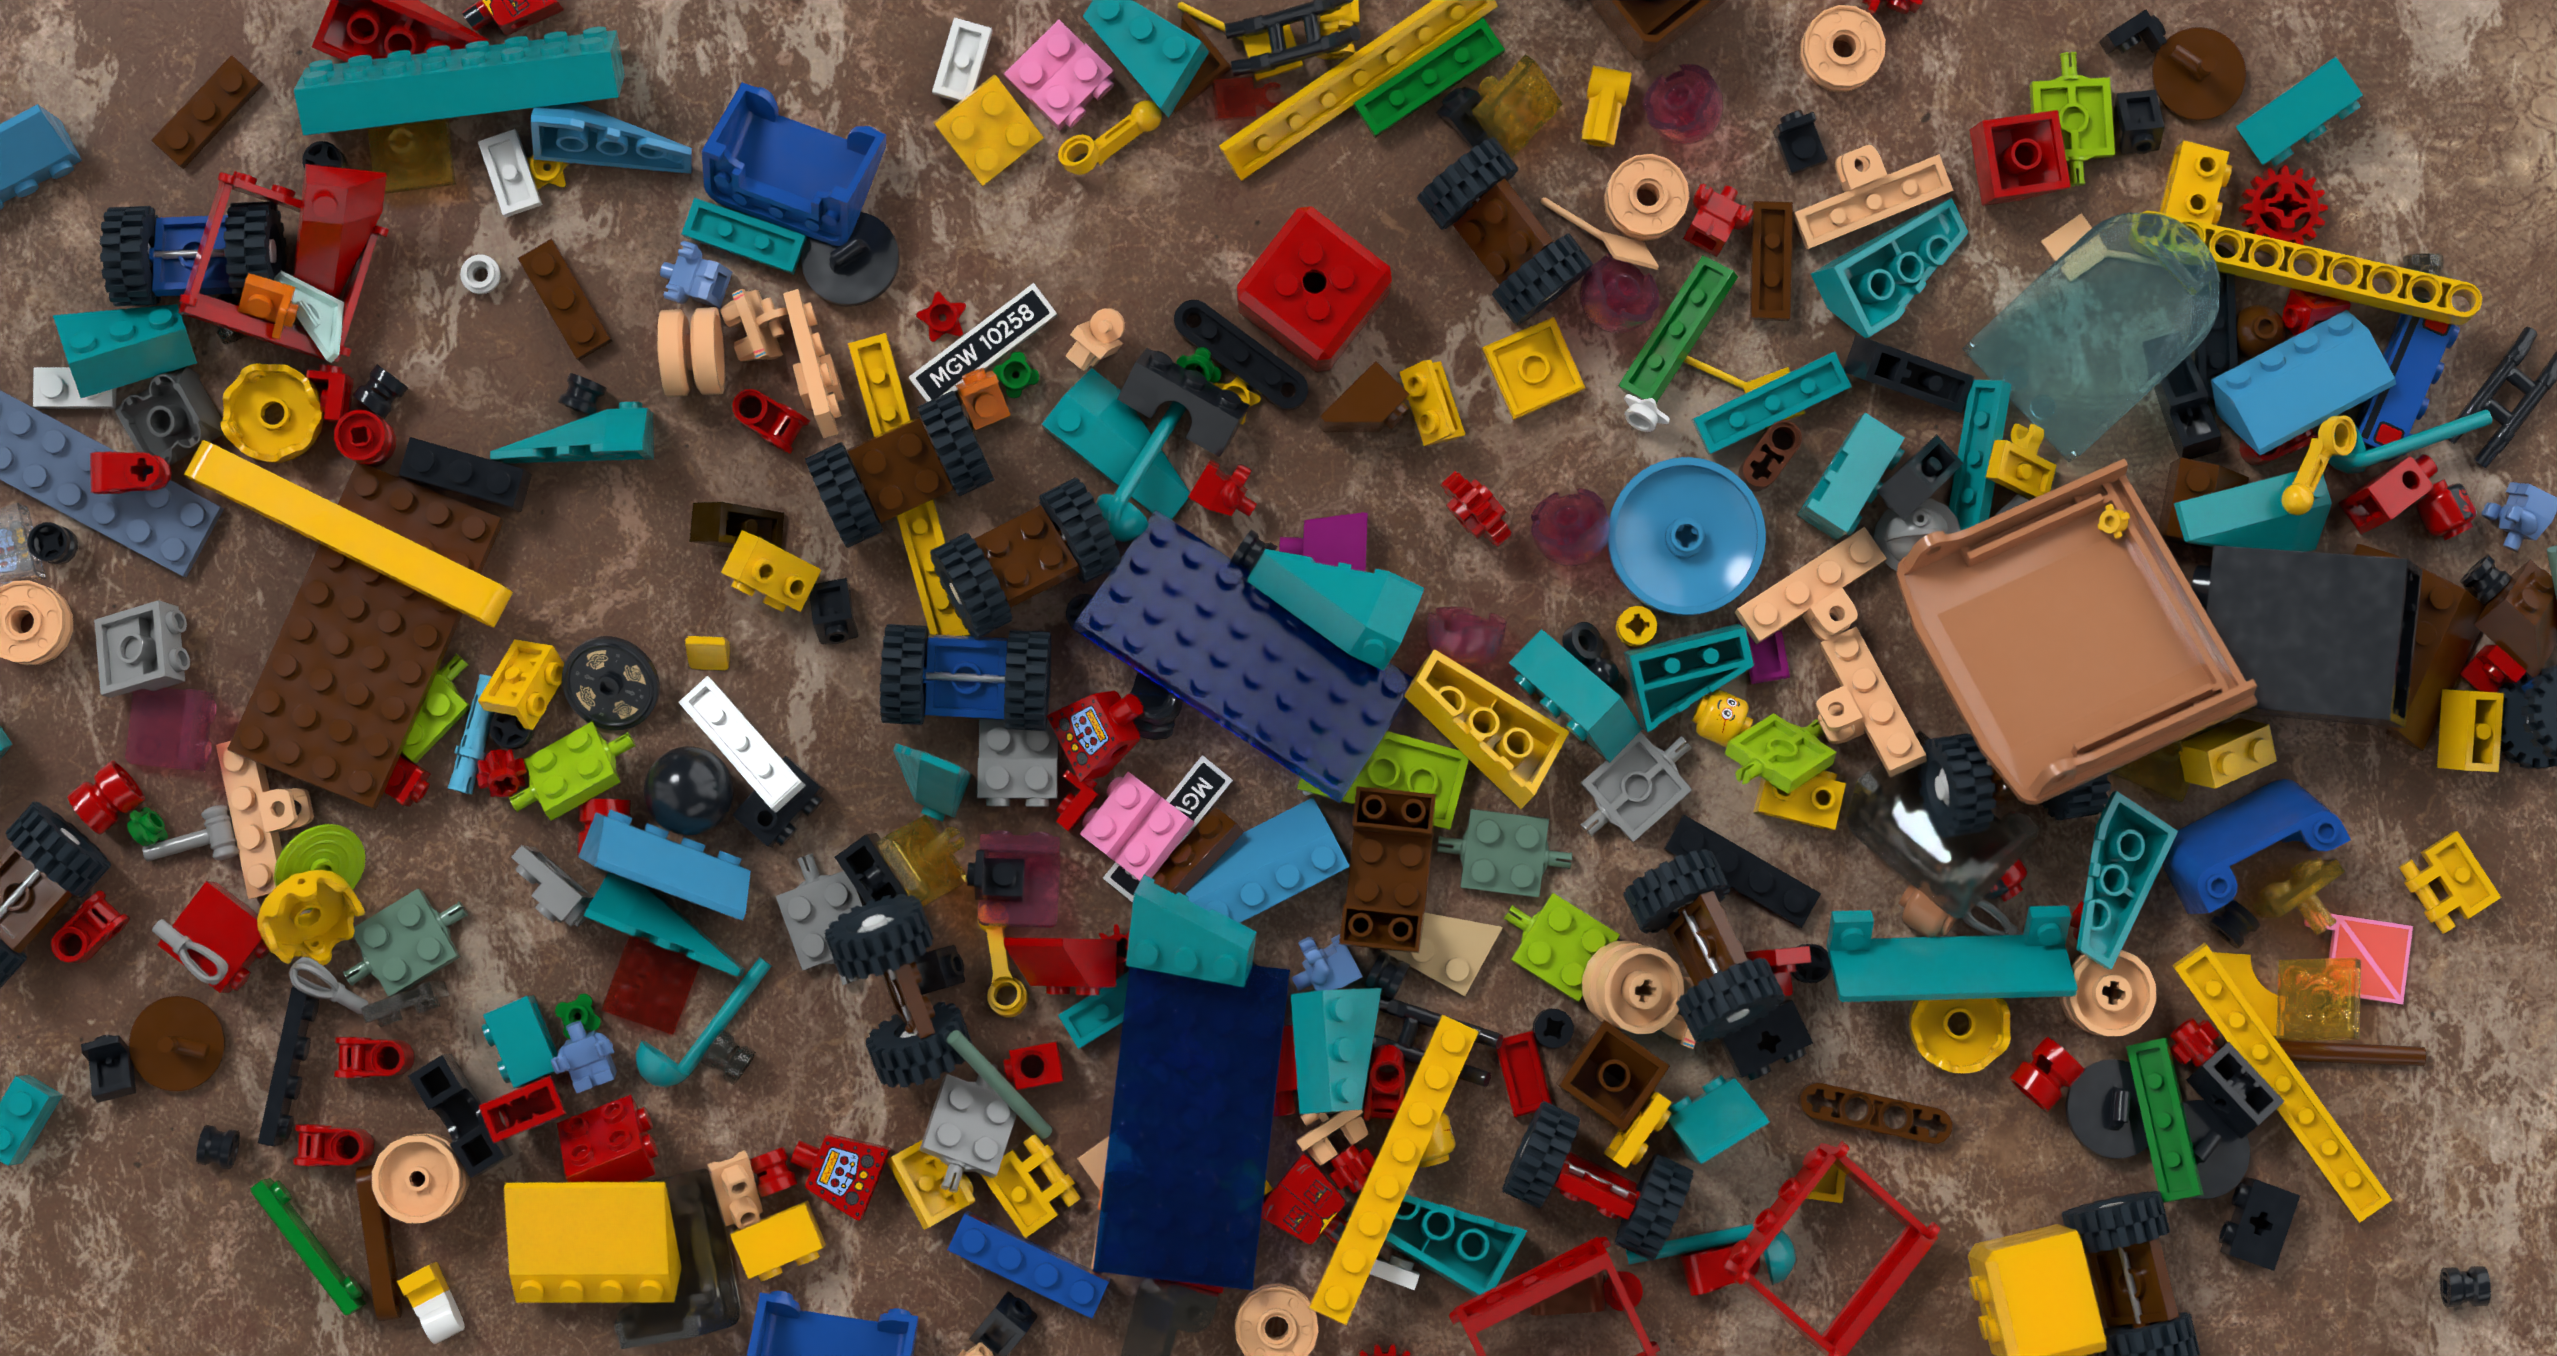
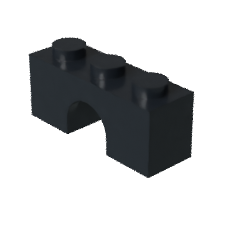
M1148 347L1135 362L1117 400L1149 418L1154 416L1165 401H1176L1183 404L1189 410L1192 417V425L1186 439L1218 457L1223 454L1231 443L1250 406L1243 402L1236 393L1220 389L1208 382L1201 373L1187 370L1174 363L1167 354L1153 351Z
M412 437L409 438L399 475L407 480L445 491H455L519 512L522 511L532 474L525 469Z
M451 1053L440 1055L408 1075L428 1110H433L443 1121L452 1138L450 1146L470 1178L482 1175L513 1155L505 1140L493 1143L479 1105L482 1103Z

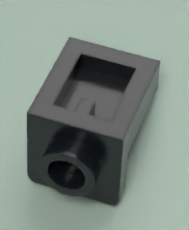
M2145 9L2104 36L2099 41V44L2107 55L2117 48L2123 54L2142 41L2139 37L2140 34L2153 53L2167 43L2164 37L2166 31L2161 21L2155 15L2150 16Z
M1467 87L1451 91L1443 99V106L1436 112L1441 119L1451 124L1470 149L1494 137L1505 126L1479 92Z
M2156 90L2117 93L2115 106L2122 131L2121 153L2145 154L2159 150L2165 126Z
M1802 110L1789 113L1780 118L1781 124L1777 125L1773 132L1789 176L1826 163L1828 160L1814 124L1817 120L1814 112L1803 115Z
M847 578L814 584L809 597L813 626L820 644H841L848 639L857 638L859 635L854 620L850 586Z
M976 850L975 863L968 862L967 886H974L975 900L1023 902L1025 859L985 858L984 850Z
M955 945L925 952L922 956L914 957V962L922 977V982L917 984L921 995L965 982L963 973L964 963Z
M1006 1292L996 1307L974 1331L969 1340L975 1345L979 1342L983 1343L992 1351L994 1356H1007L1027 1333L1038 1316L1031 1310L1027 1302L1015 1297L1010 1292Z

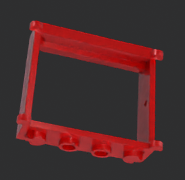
M234 171L233 176L220 172L217 179L219 185L185 293L181 294L179 300L181 306L178 313L327 361L304 327L293 324L292 328L285 326L280 339L272 337L274 322L238 312L239 306L199 293L231 189L267 202L272 201L276 205L300 212L301 200L294 198L296 192L291 189L273 184L271 190L256 185L257 178L236 171ZM379 225L374 227L351 272L342 300L345 304L339 356L332 363H338L341 355L350 357L352 349L344 347L345 340L378 235L383 237L388 235L389 229Z
M1843 1141L1837 1147L1821 1143L1805 1155L1802 1162L1803 1167L1795 1177L1787 1179L1778 1191L1779 1197L1770 1208L1763 1210L1756 1217L1753 1223L1754 1229L1745 1240H1740L1733 1246L1730 1251L1731 1255L1728 1257L1729 1260L1724 1265V1268L1734 1276L1733 1280L1737 1284L1745 1285L1825 1356H1846L1936 1242L1940 1227L1935 1222H1931L1926 1227L1846 1156L1849 1146ZM1834 1163L1906 1228L1824 1333L1820 1335L1752 1276L1749 1270Z
M1597 1236L1455 1307V1310L1449 1314L1452 1324L1461 1322L1477 1356H1486L1476 1333L1605 1270L1642 1347L1643 1352L1634 1356H1656L1655 1353L1661 1351L1657 1342H1650L1606 1250V1248L1611 1246L1607 1237L1599 1238Z

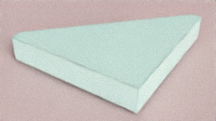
M281 271L274 278V281L296 287L292 300L293 304L299 305L296 316L324 358L332 363L339 356L345 303Z

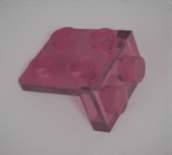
M142 688L133 691L125 754L127 762L137 765L205 772L206 763L209 762L212 746L209 734L210 726L213 724L216 716L215 693L203 690L162 688L155 691Z
M1004 830L992 831L990 834H980L979 850H984L985 858L1025 859L1023 902L979 900V923L984 926L1052 928L1056 926L1058 922L1061 864L1060 837H1053L1052 834L1047 832H1033L1029 836L1013 835L1011 832Z

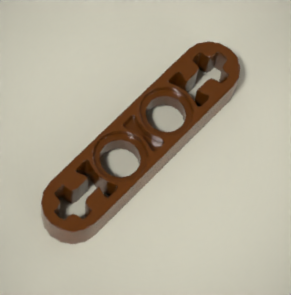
M1816 1082L1805 1085L1798 1096V1104L1802 1112L1807 1116L1931 1144L1944 1142L1952 1132L1950 1116L1939 1108ZM1821 1089L1822 1097L1836 1100L1835 1092L1842 1093L1837 1103V1117L1831 1116L1834 1108L1819 1106L1817 1112L1812 1111L1813 1105L1807 1102V1096L1815 1095L1816 1090ZM1854 1097L1861 1098L1866 1104V1113L1859 1120H1851L1845 1113L1847 1101ZM1891 1106H1899L1905 1113L1903 1125L1896 1129L1889 1128L1884 1122V1113ZM1913 1109L1919 1110L1916 1116L1919 1119L1931 1120L1933 1114L1938 1115L1937 1121L1943 1124L1942 1131H1935L1934 1136L1930 1137L1927 1128L1914 1126L1915 1133H1909L1908 1131L1913 1124Z
M373 1164L356 1168V1187L374 1309L378 1321H386L401 1317L402 1303L400 1288L397 1283L398 1275L389 1214L379 1206L372 1190V1170L375 1165Z

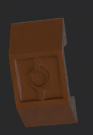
M1356 787L1352 823L1354 832L1346 904H1343L1339 945L1419 953L1433 845L1436 794Z

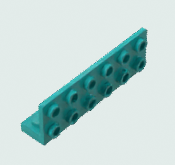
M2068 905L2029 906L2023 935L1871 938L1874 925L1871 910L1832 911L1826 946L1838 998L1841 1002L2076 996L2078 990L2065 946L2071 921Z

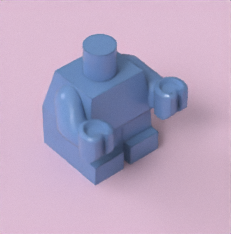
M682 241L680 245L683 248L678 249L680 256L677 257L676 263L664 262L660 269V276L670 279L669 284L666 285V288L669 290L668 292L664 291V298L684 304L690 297L699 303L720 309L732 271L718 262L702 259L703 253L697 244Z
M2510 482L2506 490L2509 497L2504 507L2488 502L2485 504L2481 515L2490 520L2498 519L2500 522L2499 528L2508 532L2503 546L2518 552L2523 539L2536 541L2552 523L2557 512V497L2531 484Z
M1340 934L1331 938L1332 944L1324 949H1318L1312 937H1307L1298 942L1306 958L1302 962L1305 971L1291 977L1298 991L1312 984L1316 991L1338 989L1363 977L1347 945H1339Z
M581 1021L567 1025L566 1028L571 1039L565 1041V1044L559 1049L557 1057L551 1060L555 1074L557 1075L568 1070L576 1094L593 1088L596 1085L614 1080L617 1069L611 1057V1054L614 1053L612 1042L604 1034L597 1033L596 1030L586 1033Z

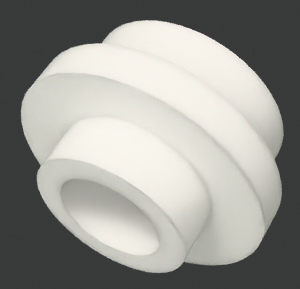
M474 255L464 262L460 276L463 285L469 291L475 294H486L497 287L501 272L498 264L491 257ZM482 268L486 269L488 272L487 278L482 282L476 281V271Z

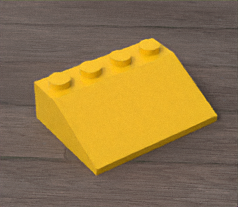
M665 1182L505 1183L504 1196L509 1275L516 1303H656L675 1301L682 1266Z

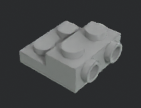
M157 600L94 620L100 693L102 696L112 698L142 688L155 691L185 682L184 671L190 666V658L187 651L182 648L181 633L186 630L187 622L184 614L179 610V606Z
M979 719L977 798L986 799V806L1007 807L1010 806V799H1026L1027 807H1049V799H1058L1059 740L1049 720H1047L1045 731L1005 729L1004 719Z
M521 845L511 858L519 864L515 870L533 885L535 883L540 885L531 895L539 902L535 908L553 923L555 921L559 923L563 921L571 927L574 924L579 927L587 919L584 914L594 896L536 847Z

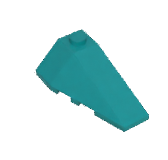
M1265 549L1250 573L1247 582L1347 654L1384 671L1403 641L1424 588L1390 571L1375 569V573L1351 569L1352 564L1339 562L1337 567L1316 563L1312 557Z
M608 872L584 914L587 918L632 936H644L649 938V941L655 943V945L675 952H683L691 959L737 977L743 976L745 971L744 967L651 887L612 872Z

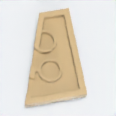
M1425 913L1419 953L1379 950L1388 953L1399 961L1410 964V967L1455 992L1466 996L1503 927Z

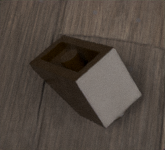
M726 502L693 503L689 542L733 548L743 530L781 548L784 512Z

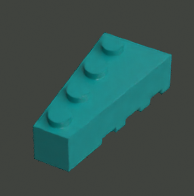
M1405 1194L1384 1240V1244L1470 1295L1477 1297L1497 1286L1528 1230L1515 1226L1512 1227L1495 1220L1465 1213L1448 1206ZM1353 1208L1351 1209L1345 1221L1348 1222V1219L1353 1211Z

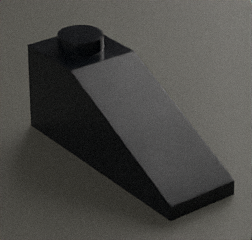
M1856 335L1843 368L1845 373L1959 413L1963 410L1975 377Z

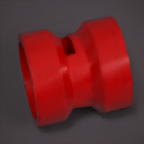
M785 1147L749 1159L752 1171L758 1177L757 1190L760 1198L798 1184L794 1172L789 1171L786 1166L788 1156Z

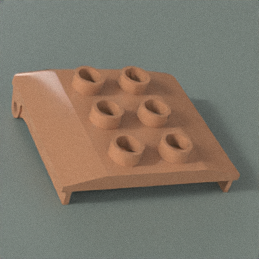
M2125 458L1967 529L1951 534H1945L1944 531L1930 533L1918 540L1908 555L1903 557L1898 563L1896 578L1914 632L1979 750L2017 798L2026 804L2037 805L2249 709L2258 702L2254 696L2257 684L2254 679L2247 682L2244 679L2126 476L2128 463ZM2113 504L2115 510H2122L2130 515L2128 526L2122 532L2121 538L2115 539L2113 533H2106L2098 529L2100 516L2106 510L2105 506Z

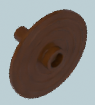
M2194 27L2175 33L2167 39V43L2159 48L2152 66V81L2157 96L2170 111L2190 120H2208L2224 114L2238 101L2245 86L2246 67L2238 47L2227 36L2213 29Z
M170 996L151 1003L135 1020L129 1037L130 1057L137 1072L151 1085L167 1091H185L206 1082L218 1069L225 1050L224 1030L216 1014L206 1004L186 996Z

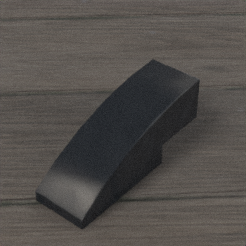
M2181 331L2143 342V350L2154 390L2179 458L2194 459L2218 452L2221 434L2207 404L2209 395Z

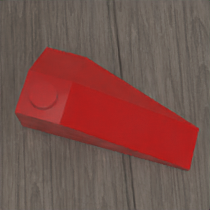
M330 0L312 48L348 63V59L359 55H370L373 60L387 58L389 53L400 50H408L411 52V55L423 54L431 47L443 45L449 46L450 50L466 48L465 45L475 41L489 42V39L419 0Z
M305 164L293 277L338 299L382 214L387 173Z

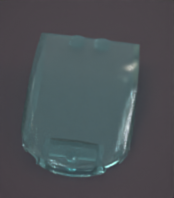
M2132 212L2113 216L2097 224L2082 236L1975 335L1962 350L1991 380H2001L2012 384L2009 400L2032 424L2044 429V437L2070 463L2082 455L2206 338L2216 320L2220 306L2218 305L2220 277L2216 262L2201 238L2186 225L2173 218L2157 213Z

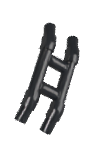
M1314 0L1264 16L1259 15L1243 19L1242 21L1225 23L1227 39L1241 36L1249 37L1268 32L1271 53L1231 61L1233 77L1275 70L1280 66L1325 53L1337 52L1346 48L1349 44L1358 41L1361 33L1354 25L1344 30L1321 36L1318 19L1319 15L1331 14L1353 0ZM1303 20L1307 43L1286 48L1283 26Z
M2525 327L2495 370L2472 400L2467 403L2455 418L2456 420L2487 409L2492 418L2501 424V427L2496 430L2487 441V444L2474 458L2485 468L2509 444L2515 436L2514 434L2557 381V351L2535 381L2516 368L2525 358L2538 336L2537 332L2531 327ZM2506 380L2525 394L2512 412L2493 399ZM2463 434L2449 438L2448 440L2453 444H2456V442L2462 437Z
M1381 995L1378 1011L1405 1020L1398 1042L1374 1034L1372 1050L1374 1051L1381 1045L1390 1044L1402 1051L1405 1061L1419 1065L1425 1050L1413 1047L1419 1025L1422 1024L1435 1029L1442 1014L1396 999L1392 1000ZM1451 1018L1479 1031L1474 1042L1495 1049L1501 1047L1503 1042L1502 1034ZM1464 1063L1458 1078L1487 1087L1491 1079V1073Z

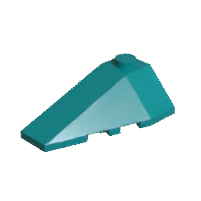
M1949 198L1843 254L1812 272L1811 276L1827 309L1861 336L1868 338L1899 320L1906 311L1905 307L1916 294H1919L1924 289L1928 278L1938 266L1945 263L1969 232L1953 199Z
M1091 368L1062 397L1041 425L1045 432L1115 486L1119 487L1151 437V433L1135 409L1117 400L1121 390ZM1160 450L1131 498L1168 526L1189 499L1190 491L1163 451Z
M620 402L619 409H606L490 451V460L504 464L654 460L653 412L648 408H643L642 402Z
M2298 471L2174 503L2184 541L2211 547L2215 545L2303 552L2316 550L2332 504L2324 474H2322L2313 493L2314 503L2312 508L2307 513L2298 516L2288 513L2281 503L2282 493L2288 486L2292 485Z
M896 743L893 752L914 801L923 805L921 813L942 822L945 815L955 818L972 774L960 766Z
M2112 791L2108 804H2106L2095 827L2076 949L2107 970H2112L2178 833V830L2118 791Z

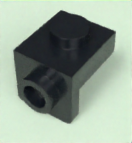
M103 1035L91 1042L81 1044V1053L89 1061L92 1097L97 1103L136 1093L134 1065L130 1057L129 1047L119 1035Z

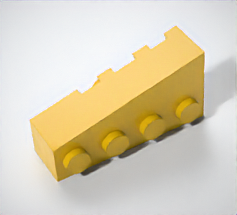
M1435 649L1421 665L1404 695L1410 703L1520 809L1535 796L1569 734V731Z

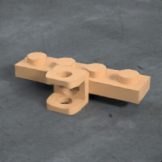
M1866 145L1836 158L1835 169L1844 193L1793 213V217L1807 250L1954 190L1940 154L1887 175L1878 151L1872 145ZM1856 159L1862 163L1861 172L1855 168L1854 163Z
M798 289L783 293L800 358V363L794 364L793 369L801 399L806 411L813 409L823 438L839 434L835 418L841 417L838 402L845 399L831 354H825L819 332H812L811 326L818 325L812 303L804 304Z
M1863 527L1736 609L1734 613L1756 645L1800 616L1803 617L1812 632L1820 640H1831V637L1847 630L1858 617L1857 610L1844 591V588L1884 563L1887 558L1867 529ZM1830 615L1834 616L1836 621L1831 619Z
M1854 627L1831 637V640L1822 641L1821 650L1841 685L1840 688L1823 695L1816 703L1817 710L1820 713L1818 715V723L1828 742L1831 744H1841L1863 735L1865 730L1890 777L1926 762V753L1858 628Z
M228 741L217 744L216 748L234 834L237 840L236 843L239 849L248 899H254L269 895L275 888L274 870L278 857L282 852L279 832L308 825L314 819L308 790L303 788L270 790L265 766L228 751L227 749L231 742ZM295 800L301 804V812L298 815L296 814Z

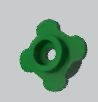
M1199 347L1192 355H1181L1176 364L1187 370L1197 372L1199 371L1196 369V366H1200L1202 371L1199 373L1208 382L1216 383L1222 375L1221 370L1215 367L1210 359L1211 352L1204 347Z
M1013 352L1010 359L1006 360L1002 365L995 366L993 369L998 381H1001L1005 386L1007 396L1013 399L1019 398L1022 390L1029 385H1036L1039 381L1038 371L1030 368L1026 362V356L1022 352ZM1013 372H1019V378H1013Z
M144 807L141 809V812L133 810L130 813L131 820L128 821L127 828L133 839L140 845L147 847L155 844L158 839L165 841L168 838L164 821L155 811Z
M580 994L576 1000L569 1003L560 1002L556 1006L555 1014L562 1019L565 1037L571 1039L566 1026L576 1021L582 1022L585 1031L597 1030L600 1027L601 1018L596 1015V1011L592 1006L593 999L590 995ZM577 1012L582 1015L580 1020H576L574 1017Z

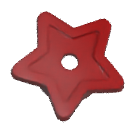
M937 291L934 294L932 304L928 308L918 311L916 317L929 325V340L931 342H935L945 333L962 336L963 331L958 319L964 312L966 304L950 303L941 292ZM941 314L946 315L945 321L939 320Z

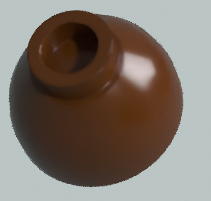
M2253 305L2242 309L2236 315L2237 351L2245 357L2252 359L2284 342L2286 335L2285 324L2282 317L2274 309L2265 305Z

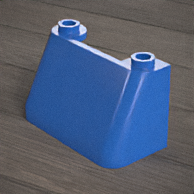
M742 82L702 149L704 188L709 197L721 205L822 242L841 246L848 242L854 231L886 149V134L870 126H857L852 128L847 139L819 130L779 115L777 102L770 91Z
M2279 779L2179 829L2162 866L2187 914H2206L2219 909L2233 900L2237 893V881L2230 866L2280 840L2282 843L2299 841L2306 845L2309 852L2314 850L2325 852L2333 850L2349 842L2351 839L2341 820L2298 783L2290 779Z
M772 1291L770 1294L760 1293L747 1356H913L918 1329V1316H914L904 1309L893 1308L888 1310V1313L880 1315L878 1322L802 1311L800 1310L799 1303L793 1300L794 1296L788 1292Z

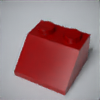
M2058 110L1982 120L1969 129L1982 206L2021 201L2071 187Z
M1004 937V947L1029 985L1046 986V994H1070V987H1076V995H1100V987H1116L1117 939Z

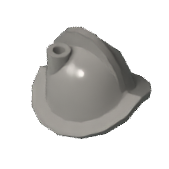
M1928 498L1904 520L1891 509L1886 510L1876 524L1874 541L1887 558L1885 563L1897 571L1898 563L1903 557L1908 555L1918 540L1937 531H1944L1945 534L1961 531L1958 518L1946 505Z

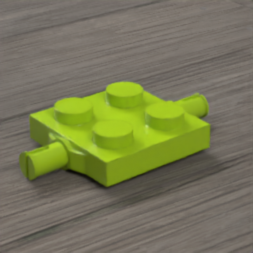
M2064 52L2060 54L2062 76L2050 81H2032L2029 84L2031 114L2058 110L2066 161L2068 163L2070 185L2082 186L2085 185L2083 162L2095 158H2112L2115 155L2110 77L2088 78L2077 75V53L2070 52L2069 54V52Z
M457 653L441 670L438 669L402 750L414 763H417L471 708V705L458 693L455 684L452 682L469 665Z
M1773 713L1728 741L1725 755L1742 766L1735 773L1736 779L1739 782L1742 781V784L1749 783L1755 777H1762L1775 788L1789 794L1833 765L1837 752L1821 743L1817 738L1824 734L1818 719L1812 721L1806 727H1800L1787 722Z
M592 721L525 758L524 763L530 776V787L509 797L510 802L516 812H519L521 809L538 801L542 805L545 814L552 821L620 783L621 781L616 771L615 757L636 747L635 742L629 732H626L624 735L607 743Z
M1551 893L1541 911L1532 917L1511 905L1508 910L1510 913H1506L1503 919L1523 930L1521 943L1510 961L1575 1002H1579L1583 996L1582 977L1588 961L1600 948L1617 941L1620 934L1555 893Z

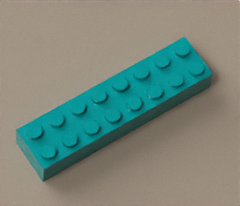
M592 27L585 29L583 34L568 36L567 32L557 31L544 35V39L530 41L526 36H516L506 39L504 41L505 44L489 45L488 41H475L465 45L466 48L450 50L449 46L443 45L431 47L423 54L411 55V52L408 50L391 52L387 55V58L372 60L370 55H359L348 59V63L333 64L332 60L315 61L304 69L294 88L303 136L618 98L625 77L617 30L607 31L606 27Z

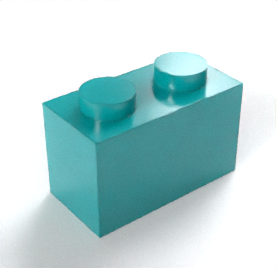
M534 995L525 996L483 1014L486 1023L482 1025V1030L488 1044L491 1047L495 1045L502 1059L497 1062V1065L505 1083L511 1082L513 1088H518L555 1072L551 1060L557 1057L558 1051Z
M31 1075L15 1076L0 1101V1162L7 1166L23 1163L63 1094Z

